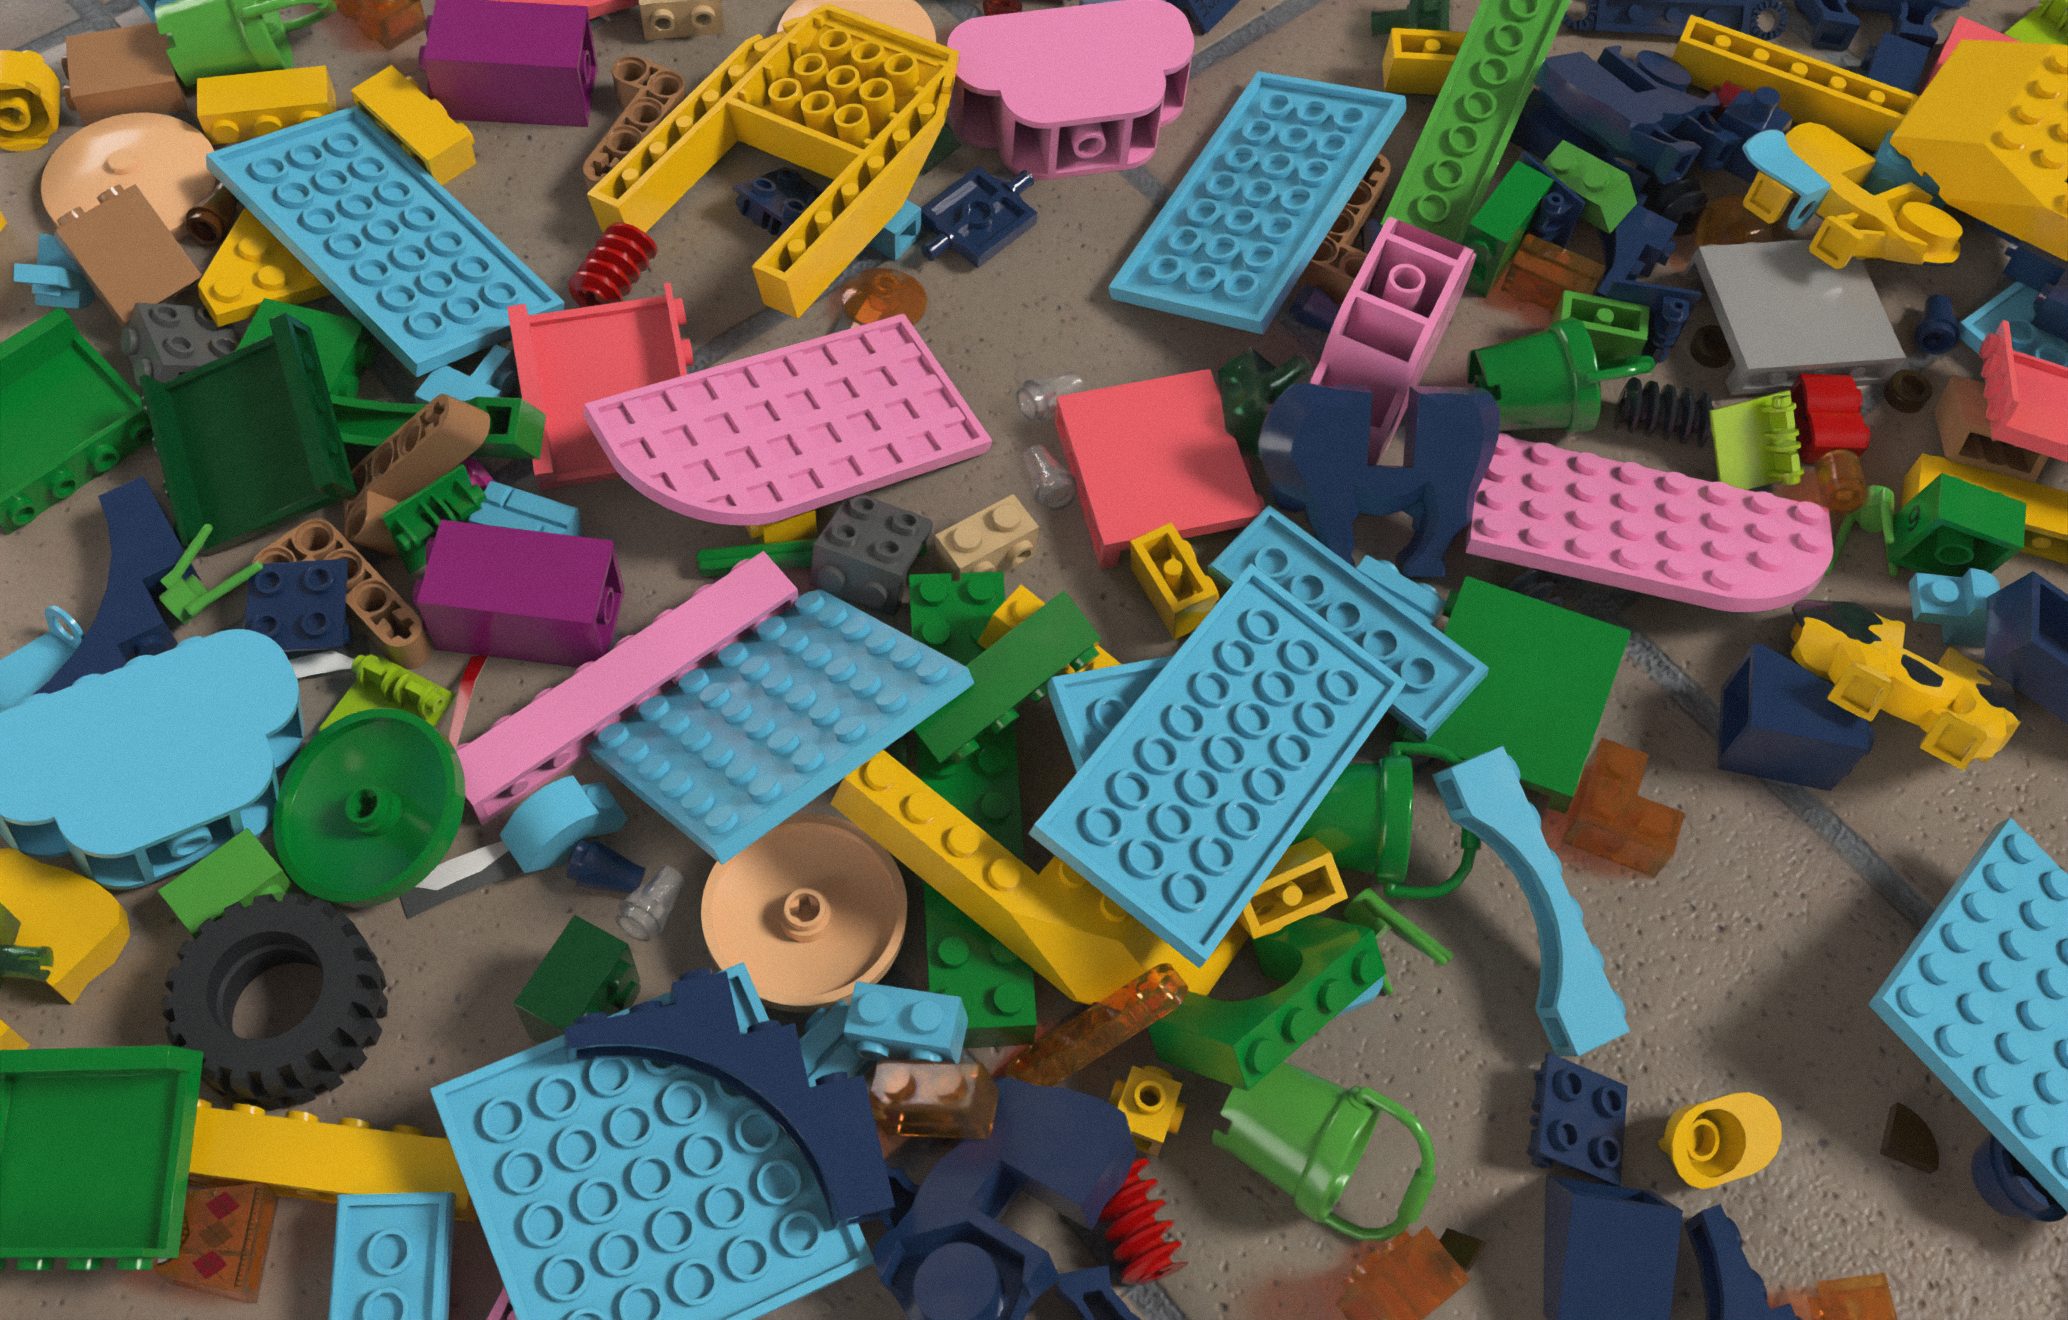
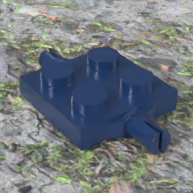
M978 165L921 207V223L937 235L921 246V252L924 257H928L929 261H933L945 250L952 249L961 254L975 267H981L1037 224L1038 212L1025 203L1019 195L1034 185L1033 176L1030 173L1027 174V170H1022L1009 182H1004L992 177Z

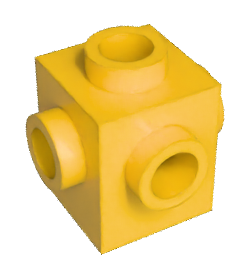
M1132 1065L1127 1082L1116 1079L1108 1103L1126 1114L1136 1149L1158 1157L1167 1131L1176 1135L1178 1133L1187 1106L1186 1103L1177 1101L1183 1083L1172 1080L1173 1076L1161 1068L1144 1066L1141 1069Z

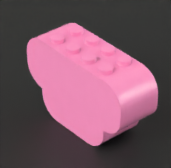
M1122 0L969 19L958 25L951 32L947 47L958 50L960 56L947 111L950 125L959 138L971 145L981 148H997L1000 159L1010 171L1018 175L1022 170H1027V174L1030 173L1034 180H1051L1139 167L1146 163L1155 153L1160 127L1176 120L1184 108L1194 49V37L1188 19L1177 7L1162 0Z
M1391 216L1384 223L1341 305L1327 338L1321 360L1310 381L1311 384L1332 387V384L1365 385L1373 392L1367 465H1380L1408 408L1409 386H1419L1457 307L1477 255L1473 249Z

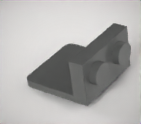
M135 303L128 328H123L120 337L122 352L128 355L132 363L135 382L138 386H141L139 377L144 374L163 383L177 377L179 372L191 371L236 351L241 342L233 324L217 327L205 306L170 305L166 303Z
M859 494L845 499L814 543L809 585L895 617L902 605L907 571L932 533L933 522L914 512L903 510L870 496Z

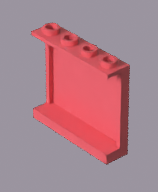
M670 282L664 283V296L529 315L526 304L507 306L522 399L546 414L540 460L532 459L534 475L540 491L622 478L611 464L583 417L584 403L687 375L686 366L694 365L690 338L681 339L678 325L687 324L683 299H673Z
M2002 320L1995 334H1987L1979 351V357L1983 359L1981 377L1985 378L1986 385L1983 397L1987 398L1988 403L1986 419L1990 421L1991 438L2068 462V367L2014 351L2009 322Z
M1210 369L1057 396L1054 423L1100 569L1118 566L1120 551L1130 549L1131 540L1170 522L1173 523L1183 539L1240 527L1246 528L1265 509L1262 495L1260 493L1255 494L1251 483L1252 468L1247 456L1242 457L1240 453L1237 425L1234 420L1229 421L1227 417L1224 389L1221 385H1216Z

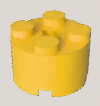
M0 50V148L19 152L41 148L48 143V138L54 132L56 134L59 126L61 85L58 77L45 64L44 58L37 52L30 50L22 52Z

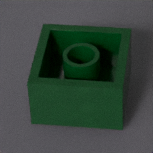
M574 914L513 1002L529 1037L542 1044L564 1035V1027L574 1025L573 1020L577 1017L595 1012H605L608 1017L620 1012V1010L623 1011L630 1008L638 997L641 985L639 984L640 977L629 944Z

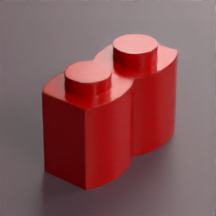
M1799 374L1789 390L1791 401L1796 403V409L1793 411L1795 426L1799 429L1800 433L1796 436V441L1801 442V448L1798 449L1800 460L1802 463L1854 465L1862 453L1868 449L1871 438L1870 429L1864 424L1860 414L1863 403L1861 390L1857 389L1851 375Z

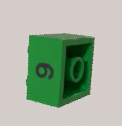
M1941 473L1894 515V542L1888 544L1887 562L1923 574L1963 577L1969 568L1983 570L1991 574L2024 548L2026 503L2005 496L2002 493L1963 481L1960 478Z

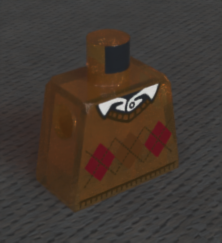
M261 1183L187 1191L179 1258L156 1259L154 1265L155 1274L167 1283L178 1287L247 1303H257L279 1197L266 1184Z

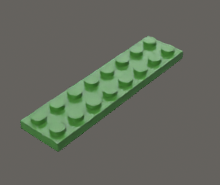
M1481 0L1380 226L1383 227L1386 220L1391 216L1462 245L1468 225L1477 214L1534 85L1533 80L1547 56L1571 0Z

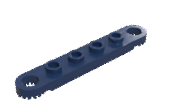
M1583 0L1586 5L1584 16L1578 21H1573L1565 13L1561 25L1575 30L1681 36L1690 15H1694L1761 40H1773L1781 36L1780 34L1786 30L1785 27L1789 21H1787L1788 14L1786 8L1780 2L1774 0ZM1770 9L1775 14V24L1771 30L1763 32L1757 26L1758 15L1761 14V11Z

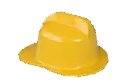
M1751 1092L1731 1093L1702 1103L1684 1105L1672 1114L1667 1122L1664 1137L1657 1142L1659 1148L1668 1154L1677 1174L1686 1184L1699 1189L1712 1188L1750 1176L1765 1168L1777 1154L1782 1140L1781 1121L1775 1107L1764 1097Z

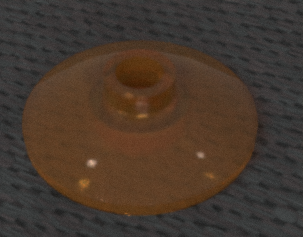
M1733 194L1723 196L1711 202L1701 213L1695 228V247L1697 250L1700 246L1711 244L1726 245L1724 241L1725 231L1730 235L1728 245L1744 244L1747 242H1773L1772 223L1768 224L1743 206L1745 195Z
M873 268L855 274L845 283L842 289L841 302L846 314L859 325L903 313L911 324L914 325L925 314L927 295L923 286L912 276L894 269Z

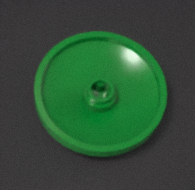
M375 708L347 715L323 729L302 749L291 764L279 789L278 800L275 803L273 815L274 842L278 857L286 873L300 888L309 894L343 907L358 908L379 905L402 896L413 889L441 862L449 850L461 823L465 804V778L462 764L455 748L447 737L430 723L412 713L393 708Z

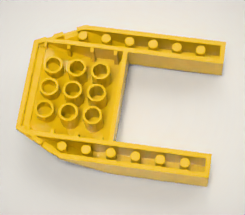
M829 3L811 10L805 16L795 17L782 23L783 31L763 39L760 34L746 39L587 193L601 232L604 233L606 228L613 223H626L646 233L737 141L829 177L834 181L752 265L763 304L796 319L801 317L903 207L945 123L960 59L958 50Z
M1961 39L1891 136L1889 143L1901 155L1911 161V166L1921 177L1927 174L1940 187L1938 195L1948 205L2068 262V183H2066L2068 179V45Z
M1020 584L992 615L977 643L987 650L1045 605V603ZM1097 645L1095 648L1100 655L1078 672L1122 664ZM1070 666L1060 675H1066L1077 672H1075L1074 669ZM884 750L844 777L830 803L1075 1002L1090 1006L1096 1002L1121 1009V1014L1141 1018L1179 988L1207 996L1250 936L1236 919L1208 960L1198 968L1057 856L1054 855L1038 875Z

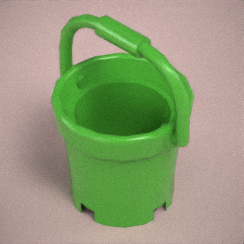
M176 0L155 7V17L160 35L167 34L170 48L166 49V52L182 82L187 87L191 86L193 88L197 86V78L294 69V60L286 33L326 19L336 12L337 5L334 0ZM311 4L319 9L306 16L282 22L278 10L288 7Z
M1284 1061L1249 1091L1233 1086L1220 1113L1221 1116L1231 1121L1226 1130L1228 1134L1226 1135L1214 1129L1212 1135V1144L1232 1154L1294 1197L1295 1207L1312 1220L1323 1222L1340 1233L1361 1241L1384 1242L1402 1234L1410 1223H1416L1436 1181V1176L1433 1173L1436 1157L1431 1137L1418 1118L1369 1087L1353 1086L1347 1089ZM1384 1111L1408 1127L1417 1140L1422 1157L1421 1166L1414 1172L1398 1208L1396 1220L1381 1228H1364L1346 1221L1331 1211L1351 1179L1375 1130L1381 1112Z

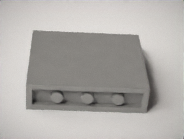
M1784 240L1781 242L1765 243L1747 242L1733 245L1711 244L1698 247L1682 274L1684 279H1702L1736 366L1725 381L1730 395L1787 391L1791 388L1799 374L1851 375L1856 385L1881 384L1889 380L1906 357L1862 260L1851 257L1845 267L1834 269L1810 252L1809 246L1812 240Z

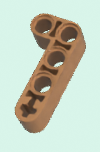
M634 55L623 56L613 63L612 76L618 105L624 111L583 165L587 193L686 98L685 81L681 74Z
M1378 153L1297 281L1302 287L1306 283L1314 288L1319 285L1340 305H1342L1368 255L1354 248L1353 245L1361 234V227L1370 220L1382 200L1391 170L1390 162L1384 155Z
M440 394L361 460L351 470L357 494L344 499V537L346 540L386 555L393 556L397 554L398 550L381 515L394 508L399 502L408 499L427 487L440 476L450 472L483 444L490 428V416L487 411L449 395Z
M318 518L309 519L271 543L255 556L252 564L255 562L278 563L348 559V577L354 576L347 580L346 614L389 661L407 670H411L424 665L430 658L432 653L431 643L419 616L328 521ZM383 606L381 609L377 611L370 612L372 609L376 607ZM398 630H400L401 635H402L405 639H403V638H402L401 636H399V635L395 637V633H396Z

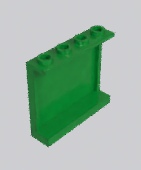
M60 306L0 343V526L9 535L21 526L32 522L39 514L62 499L73 495L77 489L95 477L115 467L118 462L139 448L150 444L154 437L150 419L142 406L140 395L83 338L71 317Z
M1465 576L1460 592L1451 589L1442 613V616L1449 618L1445 631L1437 630L1489 667L1488 675L1427 741H1424L1400 721L1395 736L1403 738L1402 742L1426 743L1446 748L1463 761L1503 746L1507 755L1514 759L1519 768L1521 787L1549 796L1550 800L1547 808L1566 814L1576 791L1631 631Z
M172 1045L0 1050V1270H5L6 1259H17L16 1270H53L55 1259H67L65 1270H103L104 1259H117L115 1270H153L154 1259L179 1258L204 1052Z

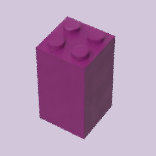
M436 0L433 15H427L426 18L427 42L426 46H420L419 66L422 72H427L428 98L430 100H438L452 120L588 127L598 63L587 6L488 0Z
M440 520L436 537H430L427 542L425 552L427 568L424 578L417 579L413 591L414 606L419 608L423 617L425 631L429 632L436 650L474 655L489 654L490 657L580 667L589 661L595 662L610 652L625 591L612 540Z

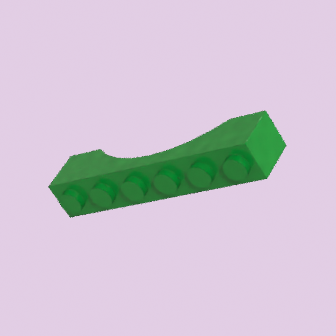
M330 394L345 450L373 451L427 405L380 402ZM478 396L463 401L487 411L490 416L488 435L483 444L470 456L540 460L546 414L522 398Z

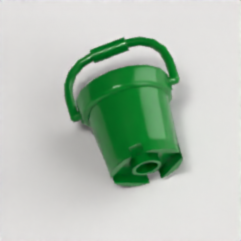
M1570 317L1553 322L1542 332L1470 350L1467 358V384L1474 383L1475 388H1484L1492 394L1500 409L1499 433L1561 428L1567 433L1588 432L1596 427L1600 416V382L1650 373L1655 367V361L1650 356L1630 355L1623 359L1597 362L1596 353L1587 329L1580 320Z
M1393 742L1390 745V753L1383 754L1378 762L1349 763L1290 846L1314 837L1332 853L1337 869L1372 874L1377 884H1384L1383 892L1386 897L1415 900L1443 897L1460 887L1472 871L1476 852L1481 850V839L1461 827V849H1464L1462 861L1449 879L1435 886H1396L1402 885L1406 878L1411 844L1413 770L1411 759L1407 755H1422L1441 759L1450 766L1458 764L1463 760L1450 750L1435 745Z

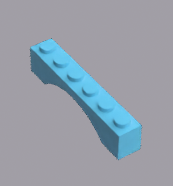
M1501 746L1432 774L1451 820L1475 834L1497 853L1514 874L1528 900L1537 926L1541 952L1540 987L1535 1010L1555 1055L1580 1056L1630 1032L1624 1018L1626 1015L1625 1006L1619 995L1609 985L1603 971L1605 964L1602 954L1589 940L1582 924L1583 912L1576 899L1569 895L1561 877V862L1555 852L1548 848L1540 830V815L1535 806L1528 802L1519 782L1520 771L1514 759L1507 755L1504 747Z

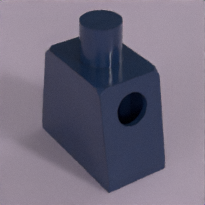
M1760 87L1755 94L1742 90L1716 121L1723 129L1735 131L1744 137L1723 169L1751 185L1759 169L1747 159L1742 149L1743 145L1750 137L1761 131L1779 130L1786 135L1792 123L1791 115L1777 107L1780 101L1779 93L1770 87Z

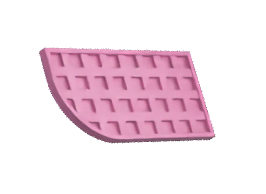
M904 313L584 403L583 417L611 464L632 487L667 509L698 520L726 525H762L777 522L987 453L992 444V439Z
M1499 433L1492 461L1475 494L1472 521L1467 529L1466 553L1715 610L1759 612L1793 604L1812 592L1822 580L1832 560L1833 542L1829 508L1821 507L1813 502L1794 501L1776 497L1764 491L1754 492L1732 487L1724 482H1709L1687 477L1679 472H1664L1646 468L1634 462H1619L1602 458L1589 452L1579 453L1557 448L1548 443H1534Z

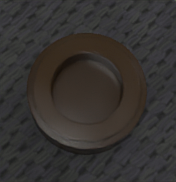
M1706 325L1699 328L1689 346L1692 357L1699 364L1709 368L1722 367L1732 357L1723 331L1717 325Z
M1913 370L1895 372L1884 387V397L1889 405L1904 413L1920 411L1932 395L1930 382L1922 374Z

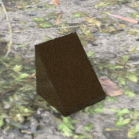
M1447 1228L1430 1255L1462 1278L1471 1269L1487 1243Z

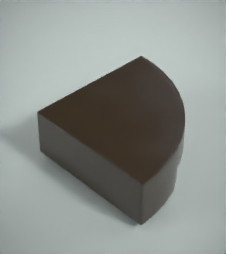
M1899 1102L1892 1105L1887 1118L1880 1154L1928 1174L1937 1171L1939 1167L1938 1147L1927 1124L1907 1106Z

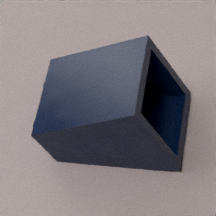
M1753 643L1721 687L1718 769L1831 791L1844 776H1848L1851 773L1853 766L1864 755L1870 753L1875 733L1873 727L1869 726L1868 720L1847 711L1827 699L1834 687L1832 684L1765 645Z
M1547 1175L1545 1185L1543 1315L1548 1320H1670L1683 1210L1651 1190Z

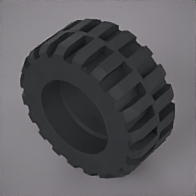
M272 893L259 895L253 898V905L243 907L239 901L224 908L227 915L215 923L211 918H208L197 928L201 935L194 943L188 940L184 942L176 954L182 961L179 968H169L164 985L172 992V995H165L163 997L162 1015L169 1022L165 1031L173 1046L204 1052L201 1079L211 1089L221 1096L228 1095L235 1103L255 1105L258 1100L266 1109L283 1108L286 1105V1098L292 1097L299 1105L316 1099L315 1090L326 1086L331 1092L342 1085L344 1081L340 1078V1075L349 1067L355 1071L359 1070L368 1059L362 1050L366 1044L376 1045L383 1031L376 1018H383L387 1015L388 999L382 992L387 984L384 972L377 963V957L355 924L344 913L337 914L331 904L320 899L312 900L309 904L302 894L286 893L283 895L282 901H277ZM287 963H306L317 966L322 970L323 985L319 999L309 1015L296 1027L281 1035L267 1039H245L234 1034L232 1021L236 1003L244 989L257 976L273 967Z

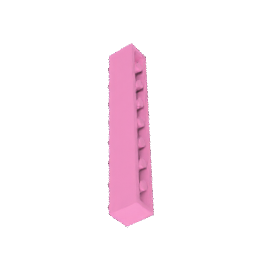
M764 551L752 559L740 561L732 568L729 574L714 584H706L700 587L691 599L674 610L669 609L662 612L650 626L636 635H628L616 643L613 650L595 662L589 661L576 669L572 677L555 688H547L541 691L529 705L514 715H506L497 720L490 730L471 743L466 742L457 746L456 752L461 761L465 778V805L480 825H485L589 755L590 752L586 745L598 739L599 733L604 728L614 723H620L633 713L639 712L638 709L644 701L651 697L662 695L673 686L679 685L680 678L689 671L700 669L713 659H718V654L723 648L729 644L740 642L753 632L756 633L758 625L768 618L779 616L787 609L794 608L795 601L798 599V589Z

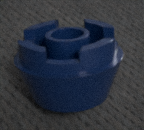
M1992 1133L1976 1148L1971 1161L1972 1177L1981 1197L1995 1211L2009 1217L2044 1222L2058 1221L2068 1215V1212Z

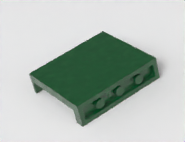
M282 313L269 319L272 335L162 383L145 374L139 377L143 391L141 398L142 406L149 416L154 435L152 446L160 458L164 474L163 489L171 501L175 517L173 524L174 532L182 546L188 548L205 524H211L213 530L199 552L211 556L357 494L311 327L287 313Z

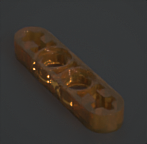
M1164 963L1151 968L1100 1003H1096L1020 1052L1009 1063L1005 1077L1010 1076L1036 1086H1055L1177 1008L1188 993V985L1171 964Z

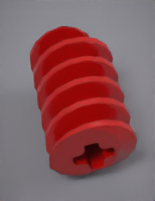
M613 223L609 225L603 234L604 236L598 239L595 248L590 250L586 260L579 265L577 273L573 274L568 282L569 292L575 302L581 308L623 302L622 296L629 295L632 290L631 284L638 282L641 277L640 272L648 268L649 260L654 259L658 253L657 245L652 238L644 231L630 224Z
M1147 1158L1133 1161L1125 1183L1106 1203L1098 1218L1103 1223H1112L1105 1231L1106 1241L1121 1243L1113 1251L1112 1257L1114 1262L1130 1264L1121 1272L1120 1276L1122 1283L1126 1285H1141L1160 1280L1188 1264V1262H1172L1171 1256L1183 1246L1181 1241H1164L1162 1237L1174 1226L1173 1220L1156 1221L1154 1215L1166 1205L1165 1199L1148 1200L1146 1196L1158 1185L1157 1179L1140 1180L1138 1174L1150 1165V1161Z

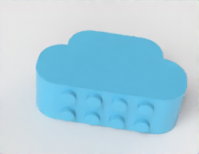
M231 629L207 637L194 636L181 641L174 649L155 656L141 655L135 657L122 668L103 675L89 674L83 676L70 687L51 694L38 693L23 699L18 706L0 712L1 836L11 847L18 849L21 853L28 856L56 858L71 854L78 869L86 878L95 881L102 887L117 890L139 888L189 868L246 828H249L256 838L260 837L273 824L275 803L278 800L279 794L276 771L282 769L294 759L302 746L305 734L298 681L286 654L274 640L252 630Z

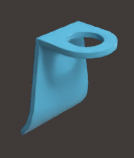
M1766 130L1750 137L1742 147L1747 159L1757 169L1801 195L1787 222V226L1791 230L1799 229L1815 214L1832 185L1794 154L1788 146L1783 132L1779 130ZM1810 202H1812V205L1809 208V210L1800 219H1798V216L1801 213V211Z
M50 605L45 609L44 613L50 629L48 633L0 660V712L18 706L23 699L31 696L49 682L75 653L85 637L83 630L77 622L61 608ZM57 618L61 619L69 626L74 636L70 635L67 631L63 629V627L58 622Z

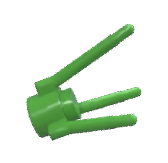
M1879 485L1867 486L1858 492L1857 503H1848L1846 505L1845 518L1833 542L1832 560L1824 576H1828L1831 573L1854 521L1860 523L1861 528L1865 531H1883L1887 558L1888 544L1894 542L1893 517L1895 495L1893 491ZM1887 562L1889 575L1896 577L1898 575V565Z
M205 524L173 570L160 580L167 590L159 596V599L186 625L207 608L210 603L263 569L261 562H255L251 566L249 564L210 590L193 574L186 580L182 578V575L212 532L213 527L211 524Z
M1371 887L1358 894L1343 912V916L1351 924L1373 929L1376 940L1393 928L1437 964L1444 966L1447 961L1453 958V954L1398 913ZM1383 975L1382 990L1386 995H1391L1393 987L1386 975Z

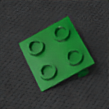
M463 464L440 476L427 487L408 499L399 502L394 508L381 515L409 574L426 565L425 552L427 542L430 537H436L440 520L468 523L471 514L482 509L481 503L487 500L483 490L477 484L472 485Z

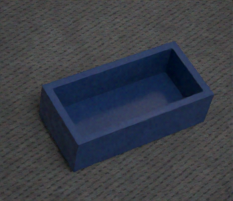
M2032 571L1987 597L1984 667L1994 676L2002 678L2024 693L2028 699L2036 701L2058 716L2065 724H2068V594Z

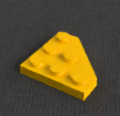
M246 207L198 283L199 297L217 327L254 317L264 298L297 305L332 295Z

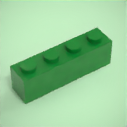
M1063 590L967 664L966 667H968L975 684L913 729L939 763L945 764L951 759L955 765H958L980 748L975 740L990 728L995 734H998L1017 720L1020 715L1015 709L1030 697L1035 703L1047 697L1049 693L1047 683L1051 677L1059 676L1070 666L1075 672H1078L1097 658L1100 654L1095 647L1102 642V638L1065 590Z

